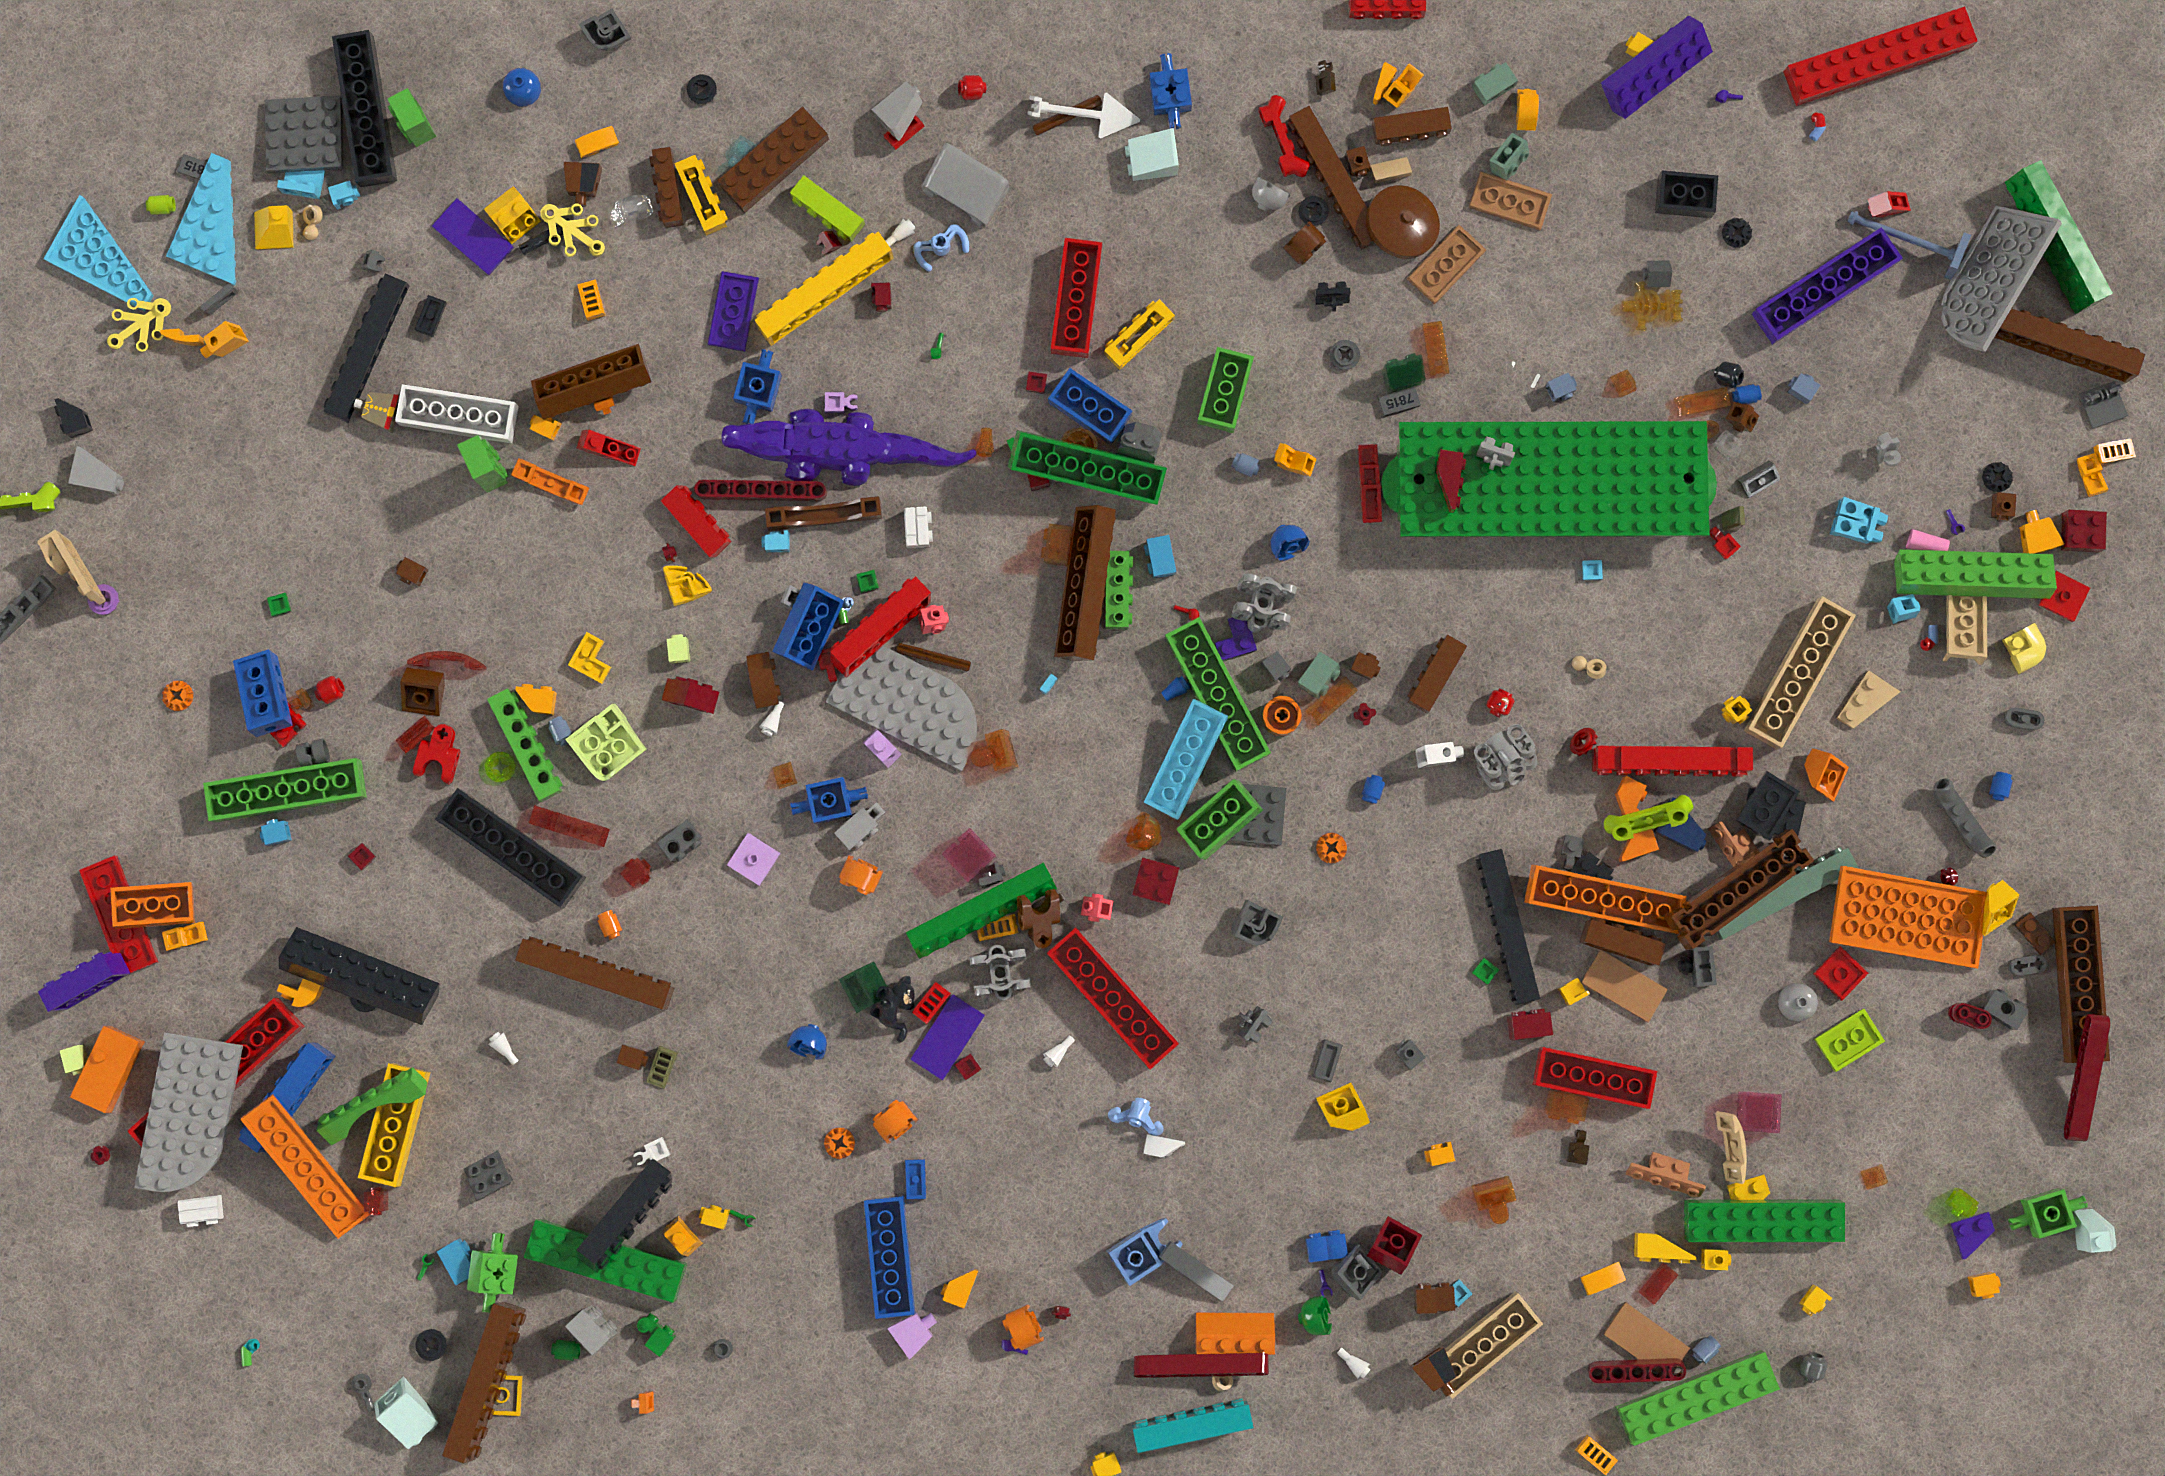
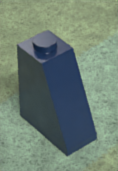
M1671 797L1668 803L1674 801L1676 798ZM1688 814L1687 821L1682 825L1671 827V824L1656 827L1653 833L1693 853L1699 850L1702 851L1706 844V840H1704L1706 834L1690 814Z

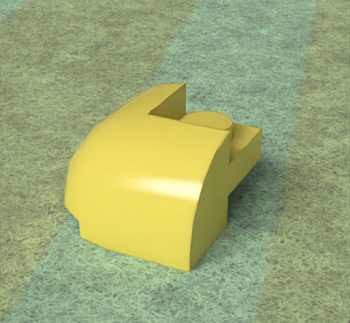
M2035 623L2002 640L2018 674L2036 666L2045 656V640Z

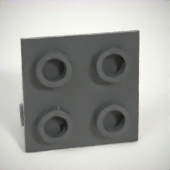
M2115 381L2079 393L2092 429L2128 416L2120 396L2122 386L2120 384L2117 385Z
M498 1150L464 1168L476 1201L484 1199L485 1196L495 1193L497 1190L499 1191L500 1188L510 1185L513 1181L511 1175L507 1173Z

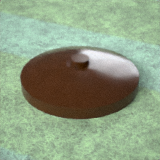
M1395 185L1383 189L1373 198L1366 214L1367 228L1373 241L1384 252L1397 258L1412 259L1423 255L1434 245L1439 235L1440 221L1435 206L1426 195L1409 186Z

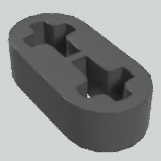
M2041 955L2015 958L2009 963V971L2014 975L2040 973L2047 967V961ZM2037 959L2042 965L2037 969L2036 966L2030 967V963L2036 962ZM2018 961L2019 964H2025L2026 968H2021L2020 972H2018V969H2014V965H2017Z

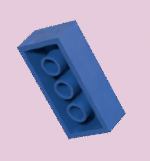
M1071 368L1068 369L1048 398L1050 405L1110 446L1132 416L1131 409Z
M804 582L772 652L801 667L813 670L843 606L844 600L815 585Z

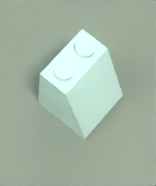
M1174 128L1128 139V146H1125L1126 158L1130 157V164H1127L1128 175H1132L1133 181L1178 175L1179 164Z
M404 1376L374 1402L376 1419L407 1449H410L413 1445L416 1446L426 1433L432 1432L437 1427V1415Z

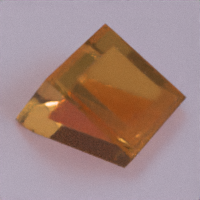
M1628 370L1610 377L1619 397L1637 390L1636 382Z
M791 762L773 767L779 789L797 784Z
M1882 1164L1860 1171L1867 1190L1888 1183Z

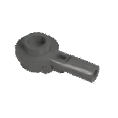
M362 1373L353 1378L352 1388L355 1392L362 1394L369 1413L375 1410L369 1392L372 1382L368 1375Z

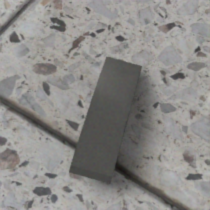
M44 575L39 576L29 589L23 590L13 604H8L1 612L0 644L39 609L56 590V587Z
M1169 1241L1159 1255V1258L1222 1302L1234 1286L1171 1241Z

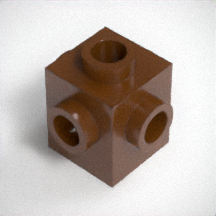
M1734 402L1725 419L1738 432H1752L1757 424L1759 415L1754 411L1755 408L1753 406Z

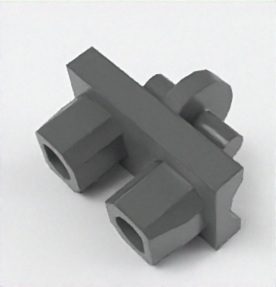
M1259 1006L1254 1011L1249 1009L1245 1015L1240 1012L1238 1016L1242 1020L1239 1026L1242 1028L1238 1035L1247 1041L1250 1040L1258 1043L1262 1034L1257 1032L1256 1029L1260 1024L1267 1028L1272 1022V1019L1267 1015L1268 1012Z

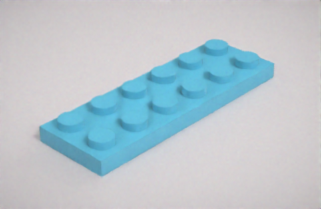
M1196 699L1192 700L1144 803L1177 820L1180 818L1227 721V715Z

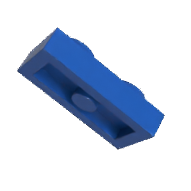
M925 1159L905 1160L906 1199H926Z

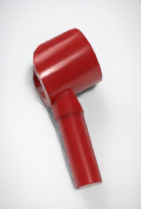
M1177 605L1173 608L1174 610L1189 614L1188 620L1199 618L1197 609H1188Z

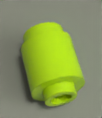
M169 195L149 196L148 200H146V210L150 211L151 215L171 214V212L176 210L175 199L173 196L169 197Z

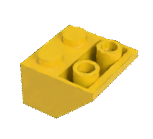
M514 186L484 208L485 212L511 244L541 222Z

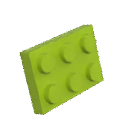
M1864 1008L1814 1038L1834 1072L1839 1071L1885 1042Z

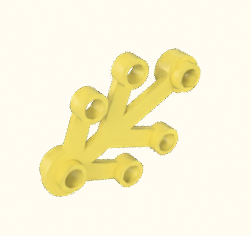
M547 204L541 209V218L544 222L548 223L549 243L551 245L557 246L561 240L557 234L556 223L562 227L566 256L573 257L576 254L571 234L586 244L593 256L597 257L603 254L605 246L601 241L592 240L577 229L587 226L591 228L598 225L597 216L590 215L586 219L566 221L561 217L572 214L580 216L583 211L580 204L560 209L555 205ZM578 207L581 211L576 213L573 209ZM547 211H553L554 215L548 216ZM593 218L596 220V223L591 224L589 220ZM557 237L558 242H552L551 238ZM598 244L601 249L595 250L593 246ZM572 248L574 252L569 254L567 249Z
M130 298L127 301V306L130 309L143 308L151 310L145 315L123 312L121 309L114 310L112 312L114 320L124 319L136 322L119 334H111L107 339L109 347L112 349L122 347L124 339L141 328L136 348L141 352L146 351L149 347L147 342L149 323L155 317V330L152 331L151 335L154 340H161L164 336L161 335L160 338H156L154 333L163 330L164 317L168 316L171 312V305L166 299L159 298L153 303L139 301L137 298ZM131 300H135L137 302L136 307H132L130 305ZM159 304L164 306L163 312L158 310ZM116 311L121 313V318L115 317ZM113 338L118 339L117 345L112 344ZM140 342L146 344L145 349L139 347Z

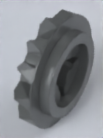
M1340 340L1332 346L1330 360L1334 367L1341 370H1350L1359 362L1360 350L1354 342ZM1350 349L1348 354L1349 359L1344 358L1340 361L1342 355L1340 351H1343L1345 353Z

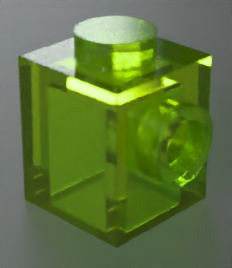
M1955 1188L1945 1201V1204L1952 1209L1950 1212L1956 1217L1969 1218V1216L1972 1217L1977 1212L1979 1202L1961 1188Z

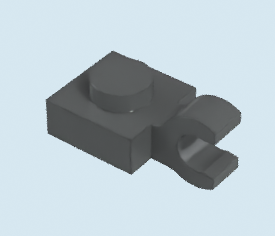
M1565 835L1561 854L1566 855L1564 869H1573L1574 858L1581 857L1585 839Z

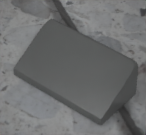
M1771 461L1763 463L1737 479L1748 498L1781 480L1775 464Z

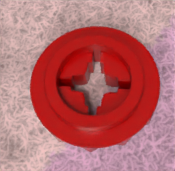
M1583 728L1576 732L1570 741L1571 752L1578 756L1582 754L1587 755L1588 751L1592 750L1593 745L1597 744L1595 741L1598 738L1595 734L1596 732L1591 728Z

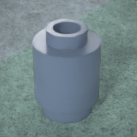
M1237 453L1231 467L1235 468L1237 472L1252 477L1253 474L1257 475L1261 465L1258 464V459L1244 453Z
M562 716L548 722V729L555 744H560L561 746L569 744L565 739L572 732L566 720H563Z
M1711 1335L1707 1338L1705 1337L1692 1349L1694 1353L1692 1357L1699 1364L1702 1362L1707 1364L1719 1352L1718 1349L1721 1345Z

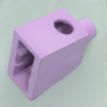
M877 729L863 742L887 768L902 755Z
M915 1313V1315H911L888 1327V1330L906 1356L911 1359L933 1336L929 1328L935 1325L937 1321L931 1313L923 1319Z

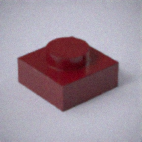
M1029 371L1026 391L1045 394L1047 374Z
M361 843L348 856L360 870H364L376 858L364 843Z
M969 1054L955 1064L965 1080L982 1070L972 1054Z

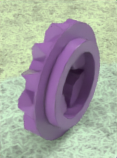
M98 585L101 593L111 601L105 602L104 605H99L95 601L91 602L88 599V605L97 614H111L113 610L117 609L116 606L120 602L118 593L109 585Z

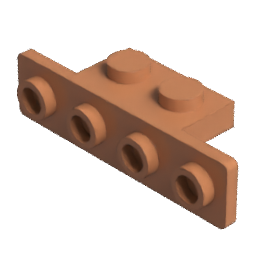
M1722 821L1708 828L1733 867L1758 850L1745 829L1731 836Z
M1655 1152L1651 1154L1649 1168L1631 1163L1626 1170V1175L1634 1179H1641L1653 1185L1669 1188L1672 1191L1683 1192L1691 1197H1701L1706 1188L1703 1184L1688 1180L1690 1163Z

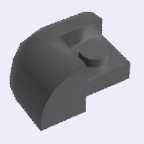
M613 8L598 17L594 15L579 24L589 42L597 49L612 50L631 40L629 33Z
M1245 900L1238 917H1235L1231 934L1252 945L1265 944L1276 935L1283 916L1249 900Z

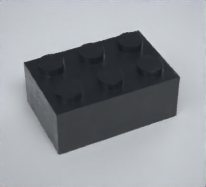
M1662 170L1657 179L1655 213L1712 218L1716 213L1719 175Z

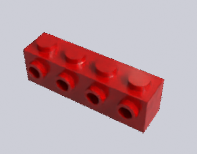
M1349 0V18L1357 20L1364 18L1376 20L1383 18L1395 20L1410 18L1417 20L1424 18L1426 13V0Z
M676 485L661 502L709 557H717L732 542L728 538L729 534L723 528H719L716 524L717 520L711 514L705 512L704 505L692 497L693 493L687 486Z

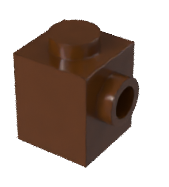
M1365 146L1346 151L1345 158L1351 177L1361 178L1366 176L1371 166Z
M1997 492L1992 495L1991 518H1997L1998 522H2008L2009 519L2015 517L2016 494Z
M406 557L400 560L396 567V574L401 577L399 580L408 585L412 582L420 586L428 572L426 567Z
M1358 652L1350 672L1371 680L1373 677H1377L1381 669L1378 666L1380 661L1376 660L1377 657L1373 654L1366 653L1365 655Z
M622 1044L616 1063L641 1070L648 1061L647 1051Z

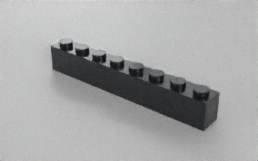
M386 273L378 282L376 295L371 297V306L368 312H365L363 315V324L355 333V342L347 351V360L339 369L340 375L338 380L332 384L330 398H327L324 402L323 408L327 415L349 423L355 410L356 398L359 399L409 289L407 282Z
M1498 849L1477 855L1478 859H1475L1478 870L1482 871L1483 877L1480 878L1482 888L1487 891L1488 896L1485 897L1486 905L1488 908L1491 907L1493 915H1490V921L1492 926H1496L1497 934H1495V940L1502 950L1499 953L1502 964L1506 965L1507 969L1504 972V976L1512 989L1509 991L1510 999L1512 1002L1515 1001V1005L1539 1000L1540 995L1503 850Z

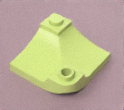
M611 704L565 739L590 772L601 781L613 778L625 766L647 750L616 704ZM604 767L608 769V773L606 775L602 772V769Z

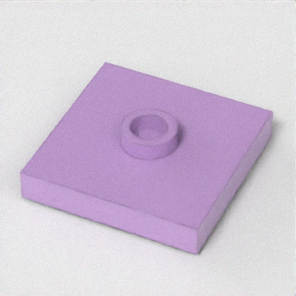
M747 833L727 865L760 886L781 853Z

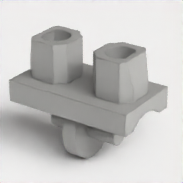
M1888 432L1878 436V444L1875 446V450L1878 453L1876 459L1878 464L1880 465L1884 461L1889 466L1898 465L1901 460V455L1898 452L1899 439L1897 437L1892 439Z
M1486 437L1481 442L1476 456L1483 458L1484 462L1490 463L1489 469L1493 470L1495 465L1509 467L1515 452H1512L1513 445L1505 442L1499 448L1494 446L1496 441L1494 438Z

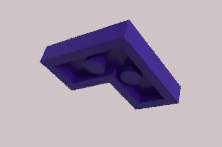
M1227 619L1233 637L1215 642L1222 661L1257 651L1252 632L1247 626L1248 620Z

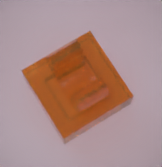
M301 688L295 691L298 698L291 701L294 709L304 707L309 710L315 707L305 689Z

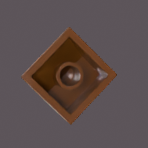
M406 667L400 681L402 711L440 716L445 687L444 672Z

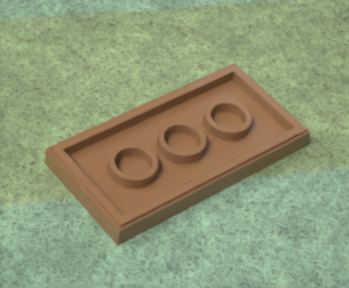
M1480 171L1469 208L1541 230L1552 194L1509 180L1506 181L1500 177Z
M1458 225L1407 280L1435 305L1486 252V249Z
M1599 950L1581 981L1583 985L1649 1023L1668 990L1603 950Z
M1624 1302L1603 1333L1637 1359L1678 1358L1683 1360L1690 1350V1347L1626 1302ZM1656 1366L1653 1370L1660 1373L1662 1368ZM1674 1366L1672 1372H1675L1678 1366Z

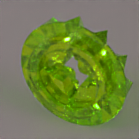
M495 752L485 762V772L495 782L510 780L513 774H515L516 764L513 757L508 753ZM499 759L503 765L508 766L502 770V775L498 769H493V767L499 765Z

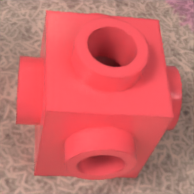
M930 605L920 609L918 621L922 634H938L945 630L949 617L947 612H944L943 605Z
M1092 894V897L1084 896L1081 915L1087 916L1089 921L1099 922L1100 919L1110 920L1113 901L1103 899L1104 895Z

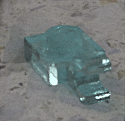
M740 135L730 150L734 155L728 161L729 167L732 168L757 145Z

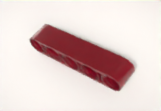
M1678 1358L1612 1360L1592 1362L1588 1367V1373L1591 1381L1598 1384L1679 1381L1686 1376V1368L1683 1361ZM1656 1366L1662 1368V1371L1658 1374L1652 1372V1369ZM1674 1366L1682 1367L1679 1373L1672 1372ZM1635 1367H1640L1642 1372L1636 1375L1632 1373V1370ZM1598 1368L1603 1372L1601 1375L1595 1376L1592 1374L1593 1370ZM1615 1368L1622 1369L1620 1375H1614L1612 1371Z

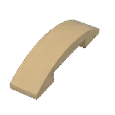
M1717 1111L1718 1130L1723 1131L1727 1158L1723 1163L1725 1181L1743 1184L1746 1176L1747 1155L1741 1124L1735 1114Z

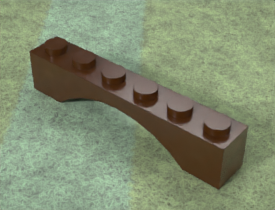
M879 496L826 505L765 508L766 525L769 531L883 519Z

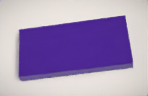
M457 198L432 225L437 232L488 275L496 269L514 248Z
M721 272L708 339L709 346L746 351L759 277Z
M952 994L911 1057V1060L936 1077L944 1080L985 1015Z

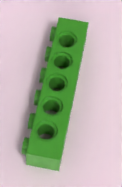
M507 688L488 698L487 700L538 800L543 802L561 793L560 787L563 784L558 776H554L552 772L554 766L550 759L546 760L543 755L546 751L541 742L537 743L534 737L537 733L532 725H528L526 721L528 715L524 708L520 709L517 703L520 700L516 692H511ZM508 706H513L514 712L507 716L505 709ZM521 723L522 730L515 733L514 725ZM530 740V748L524 750L522 747L523 742ZM537 756L540 762L537 766L533 767L531 760ZM546 773L548 781L542 784L539 778L542 774Z

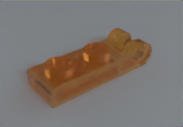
M1442 321L1423 323L1422 328L1430 376H1436L1437 373L1449 374ZM1441 360L1442 365L1435 366V361Z
M1727 387L1674 398L1675 404L1678 406V417L1731 406ZM1690 401L1691 408H1686L1685 402Z
M1345 676L1305 712L1309 716L1312 715L1315 719L1314 722L1319 726L1353 696L1358 689ZM1320 706L1325 711L1322 715L1317 711Z

